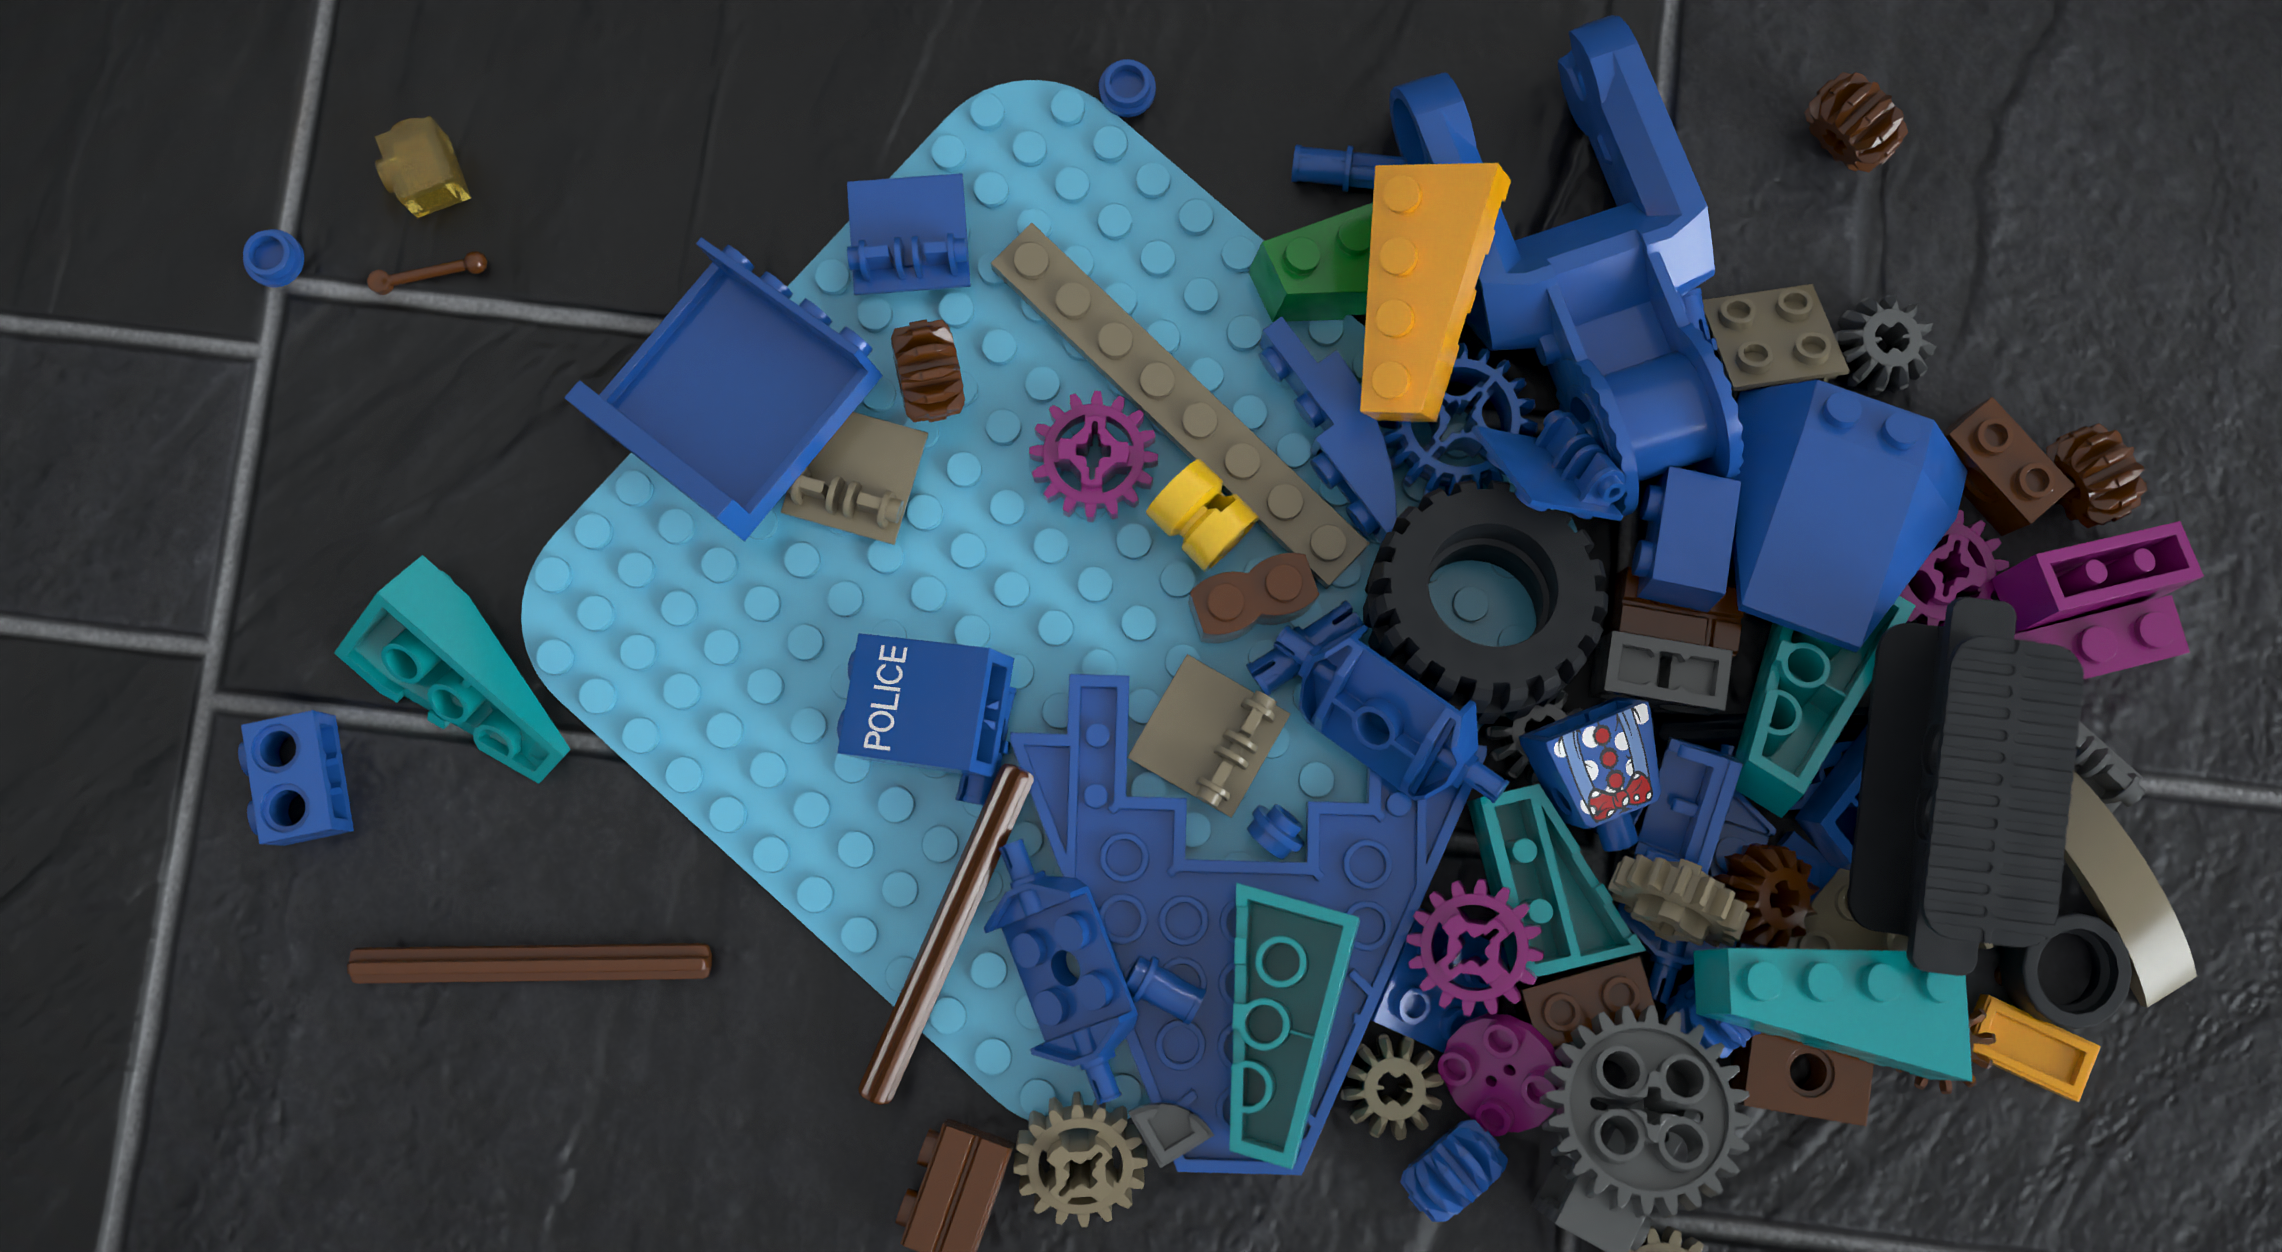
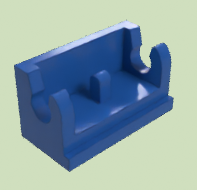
M1669 737L1659 768L1661 795L1658 801L1647 805L1638 834L1639 841L1633 849L1634 853L1643 855L1651 861L1657 857L1667 861L1679 862L1682 858L1702 866V871L1708 874L1743 764L1733 755Z

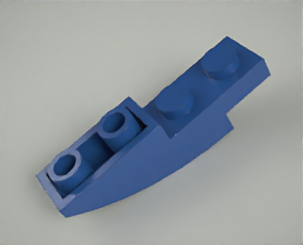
M1280 317L1263 329L1259 345L1263 351L1259 353V358L1275 381L1280 382L1285 379L1296 393L1298 398L1294 400V404L1305 422L1313 429L1320 425L1324 430L1323 433L1315 438L1310 450L1315 457L1310 460L1314 472L1327 488L1332 489L1337 486L1348 500L1350 505L1346 507V512L1355 527L1366 537L1372 533L1381 544L1386 533L1392 532L1397 519L1392 467L1378 422L1360 412L1362 388L1340 353L1335 350L1317 363L1284 318Z

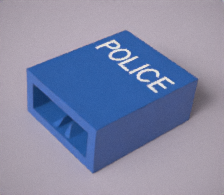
M858 633L856 649L851 654L848 662L850 683L846 706L840 714L837 725L839 738L837 753L867 761L995 778L1014 658L987 647Z

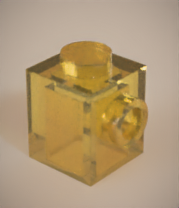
M431 116L423 119L409 118L396 123L391 131L375 136L382 158L376 160L375 164L384 186L389 193L395 192L397 199L417 218L471 198L451 141Z

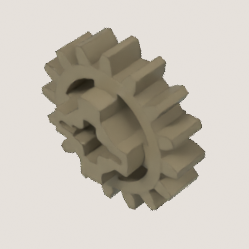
M1637 855L1636 859L1624 856L1622 861L1618 863L1608 886V890L1613 892L1611 896L1613 900L1625 904L1623 909L1631 913L1632 919L1644 923L1655 932V936L1672 943L1687 941L1701 946L1705 941L1713 947H1718L1720 943L1731 947L1735 941L1739 942L1750 914L1746 912L1747 904L1745 902L1734 899L1736 894L1734 891L1726 889L1724 883L1718 882L1704 873L1702 866L1682 858L1679 862H1673L1657 857L1651 861L1643 855Z
M1074 1092L1071 1106L1063 1107L1056 1097H1052L1049 1099L1048 1116H1044L1034 1110L1029 1114V1130H1019L1017 1134L1016 1150L1019 1152L1014 1153L1013 1169L1015 1174L1021 1175L1019 1183L1020 1194L1025 1196L1036 1193L1034 1198L1035 1212L1039 1214L1051 1206L1056 1209L1057 1224L1062 1225L1070 1213L1078 1215L1081 1227H1088L1091 1213L1098 1212L1101 1218L1109 1222L1112 1220V1204L1116 1202L1127 1209L1132 1206L1131 1188L1143 1189L1145 1184L1144 1169L1142 1167L1148 1166L1147 1146L1141 1145L1142 1135L1135 1124L1126 1126L1128 1123L1126 1107L1122 1105L1110 1113L1106 1111V1103L1097 1105L1095 1099L1092 1106L1084 1105L1081 1093ZM1115 1146L1119 1149L1122 1157L1118 1169L1114 1167L1112 1149ZM1042 1150L1047 1152V1161L1050 1163V1170L1047 1173L1043 1170L1040 1162Z

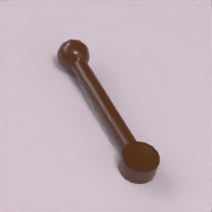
M471 251L461 260L390 275L383 270H375L368 276L367 284L376 294L386 295L392 291L395 285L466 270L479 274L486 269L487 259L483 253Z

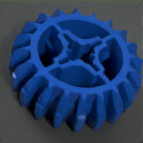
M1458 344L1460 347L1449 382L1463 383L1474 388L1462 396H1451L1445 393L1437 422H1427L1430 425L1432 434L1431 440L1424 449L1414 436L1411 421H1377L1379 426L1392 429L1382 434L1386 449L1396 447L1398 449L1389 458L1392 470L1404 464L1410 468L1402 480V483L1407 487L1412 486L1418 477L1426 480L1427 483L1423 489V496L1438 489L1439 486H1444L1446 495L1450 496L1454 484L1457 482L1474 480L1477 483V489H1483V484L1488 487L1491 480L1504 481L1502 474L1505 475V473L1487 459V450L1471 431L1474 425L1489 428L1484 423L1482 417V407L1488 399L1492 402L1499 415L1501 431L1533 436L1538 430V423L1522 417L1532 412L1536 406L1535 400L1530 398L1517 399L1516 397L1526 386L1525 378H1515L1511 382L1504 378L1511 366L1509 360L1499 362L1495 369L1486 365L1490 358L1488 348H1482L1475 360L1468 359L1466 344ZM1468 406H1472V410L1465 418L1466 423L1458 434L1452 431L1447 439L1441 442L1440 439L1448 428L1446 425L1455 414L1461 415ZM1458 450L1463 451L1472 458L1478 455L1485 461L1472 466H1452L1438 460L1446 452Z

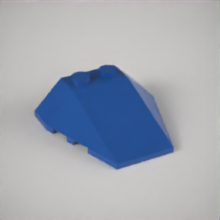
M1818 379L1741 391L1736 399L1738 404L1737 418L1743 426L1741 439L1745 447L1741 455L1744 462L1739 469L1740 474L1733 479L1741 481L1735 522L1736 536L1732 544L1738 610L1857 652L1956 520L1968 471L1935 420Z

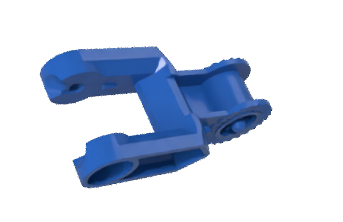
M1610 15L1569 31L1572 49L1558 60V70L1569 110L1578 127L1590 140L1617 207L1515 241L1500 207L1494 225L1495 235L1489 254H1485L1475 286L1477 293L1470 314L1467 313L1465 321L1490 351L1535 349L1541 364L1548 367L1556 386V397L1560 403L1559 410L1573 413L1587 430V434H1590L1596 440L1597 445L1602 447L1613 463L1623 472L1625 476V493L1619 500L1612 503L1623 516L1634 513L1637 508L1639 482L1664 474L1669 466L1682 468L1691 464L1697 472L1735 479L1740 474L1739 469L1744 462L1741 455L1745 445L1741 439L1743 426L1737 418L1738 404L1732 397L1731 383L1724 375L1723 363L1715 356L1713 345L1704 339L1703 332L1694 328V324L1688 321L1685 305L1682 300V296L1715 274L1708 206L1634 34L1620 16ZM1444 72L1422 77L1392 88L1389 102L1392 127L1400 155L1407 159L1408 165L1483 163L1476 147L1472 123L1465 102L1456 83L1448 73Z

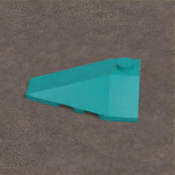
M423 555L376 593L334 652L336 656L380 694L396 703L405 696L429 710L427 720L442 729H445L450 723L473 735L474 742L480 751L538 784L571 750L470 597L453 582L450 576L439 570Z

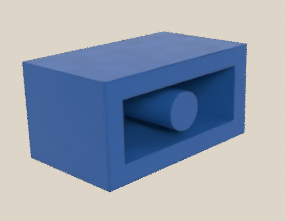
M1669 466L1656 485L1649 484L1647 486L1640 509V519L1648 521L1646 539L1639 540L1631 567L1632 575L1640 577L1637 598L1708 613L1726 594L1741 481Z

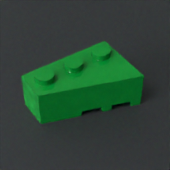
M1373 203L1261 243L1248 272L1272 322H1275L1280 317H1283L1286 322L1344 320L1346 315H1366Z

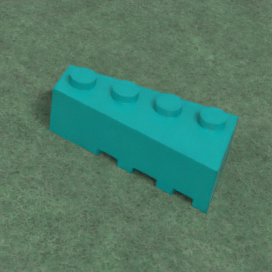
M1899 596L1857 652L1772 622L1735 755L1743 764L1736 784V791L1780 818L1790 810L1805 794L1872 681L1875 651L1880 637L1890 627L1906 623L1916 605Z
M1236 883L1235 989L1232 1025L1233 1065L1231 1072L1229 1151L1293 1169L1297 1161L1360 924V918Z
M1760 948L1694 950L1697 1015L1769 1035L1782 1036L1802 1042L1804 1045L1822 1050H1832L1857 1057L1865 1062L1907 1071L1912 1075L1930 1080L1973 1082L1966 975L1957 976L1919 970L1909 963L1907 951Z

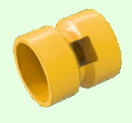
M1199 458L1190 463L1166 485L1149 505L1146 514L1169 537L1180 535L1183 538L1182 550L1206 572L1223 559L1256 524L1259 516L1237 494L1225 496L1221 492L1223 480Z

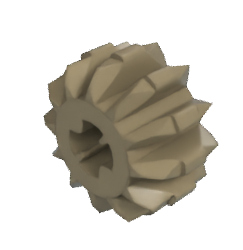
M1384 1033L1378 1034L1376 1044L1379 1055L1374 1056L1367 1046L1360 1043L1356 1053L1365 1064L1361 1069L1351 1064L1346 1074L1350 1078L1357 1079L1358 1085L1341 1088L1339 1095L1341 1099L1347 1101L1362 1099L1352 1108L1349 1118L1354 1123H1359L1372 1114L1369 1123L1370 1135L1379 1138L1384 1132L1388 1120H1390L1391 1131L1397 1140H1403L1406 1138L1407 1133L1404 1119L1409 1118L1422 1131L1428 1127L1427 1119L1418 1111L1422 1104L1432 1110H1440L1442 1101L1433 1095L1426 1094V1088L1438 1087L1444 1083V1080L1436 1072L1421 1073L1434 1059V1055L1430 1051H1421L1410 1059L1414 1049V1040L1412 1038L1403 1036L1393 1054L1392 1042L1389 1036ZM1387 1072L1395 1078L1401 1075L1405 1078V1083L1398 1084L1404 1090V1093L1397 1100L1392 1099L1388 1095H1384L1381 1098L1377 1095V1090L1384 1089V1086L1378 1083V1080Z

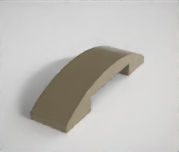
M2073 771L2074 778L2071 788L2072 795L2069 806V822L2066 832L2067 839L2064 859L2099 918L2118 932L2129 951L2132 970L2129 987L2140 1005L2148 1008L2197 977L2192 954L2176 914L2145 859L2102 800Z

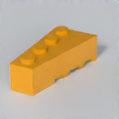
M1499 163L1375 165L1360 412L1377 421L1437 422L1460 347L1458 341L1467 313L1470 314L1477 293L1475 286L1485 254H1489L1495 235L1494 225L1501 202H1505L1511 179Z

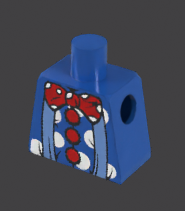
M1615 697L1518 736L1521 746L1545 794L1564 823L1583 829L1596 827L1604 851L1610 852L1626 849L1639 841L1630 812L1658 801L1661 795L1651 710L1648 701Z

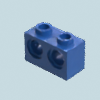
M311 710L241 725L243 742L239 744L238 757L240 766L250 781L252 800L248 803L247 816L253 833L258 836L259 844L285 846L354 831L336 715ZM292 736L296 743V753L293 759L284 765L279 755L280 747L288 737ZM300 794L305 802V813L298 823L293 824L290 820L288 809L291 801Z

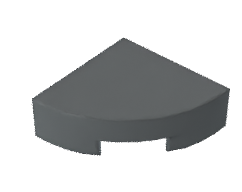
M1154 1102L1143 1104L1129 1111L1130 1117L1160 1168L1214 1136L1211 1128L1201 1117L1177 1104Z

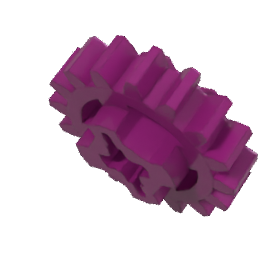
M1094 391L1091 404L1087 405L1082 404L1076 393L1070 395L1071 410L1064 413L1060 408L1052 405L1049 408V413L1054 424L1051 427L1045 424H1037L1035 427V434L1044 442V445L1029 447L1030 459L1043 462L1044 465L1032 471L1034 482H1050V485L1043 493L1044 499L1047 503L1056 501L1060 497L1065 499L1063 514L1067 517H1070L1077 507L1085 508L1087 522H1094L1097 509L1101 508L1106 509L1107 514L1112 520L1118 518L1117 503L1123 500L1127 505L1135 508L1139 505V498L1134 490L1136 486L1142 489H1151L1153 485V478L1143 469L1158 466V454L1144 451L1145 448L1155 443L1154 430L1139 432L1138 428L1144 421V413L1138 410L1129 416L1123 414L1125 398L1118 396L1111 406L1103 405L1101 391ZM1085 422L1084 427L1071 439L1061 438L1071 427ZM1107 423L1119 428L1127 436L1131 445H1128V442L1117 441L1107 430ZM1097 434L1098 447H1101L1103 458H1100L1099 465L1095 468V478L1091 480L1090 469L1087 467L1086 457L1084 456L1088 455L1090 446H1093V436ZM1056 468H1060L1061 471L1072 472L1081 482V492L1065 483ZM1129 472L1121 484L1112 490L1103 492V486L1116 474L1127 475Z
M1958 510L1954 523L1899 595L1916 605L1906 623L1915 619L1918 621V624L1944 626L1946 609L1956 596L1966 594L1973 598L1992 600L1990 596L1997 595L1991 578L1995 577L1997 572L2008 568L2009 561L1994 560L1992 552L2002 543L1999 538L1990 539L1985 542L1980 537L1986 523L1979 520L1966 527L1963 525L1964 511ZM1938 563V570L1934 569V564ZM1943 576H1946V582H1945V583H1942V581H1943Z
M1478 879L1473 893H1467L1462 882L1457 880L1452 882V898L1447 900L1438 891H1434L1429 895L1431 903L1436 909L1433 913L1420 909L1414 913L1413 917L1424 926L1423 932L1407 935L1406 942L1421 947V954L1412 958L1408 964L1410 968L1426 969L1428 976L1419 986L1422 991L1432 989L1436 985L1443 990L1439 1006L1445 1008L1455 997L1462 1000L1464 1015L1471 1016L1476 1002L1484 1001L1486 1009L1492 1015L1498 1012L1499 996L1504 995L1514 1004L1520 1001L1521 995L1515 985L1518 980L1534 985L1537 976L1526 967L1527 961L1543 960L1544 951L1529 946V939L1541 934L1542 929L1540 925L1531 924L1525 926L1522 918L1530 909V905L1525 902L1512 908L1507 903L1511 888L1506 885L1496 896L1488 894L1486 879ZM1465 905H1481L1491 908L1499 914L1489 921L1471 919L1460 907ZM1439 923L1443 925L1442 928L1449 936L1447 954L1437 961L1434 953V936ZM1495 928L1498 929V932L1492 936L1490 943L1484 950L1489 958L1488 960L1482 961L1480 957L1474 955L1469 959H1462L1457 964L1452 962L1459 956L1460 950L1466 944L1464 937L1461 935L1462 933L1467 931L1475 938L1481 934L1487 935ZM1514 931L1518 949L1515 965L1510 971L1507 968L1508 965L1501 958L1502 941ZM1460 973L1479 975L1490 986L1471 988L1458 984L1452 979Z

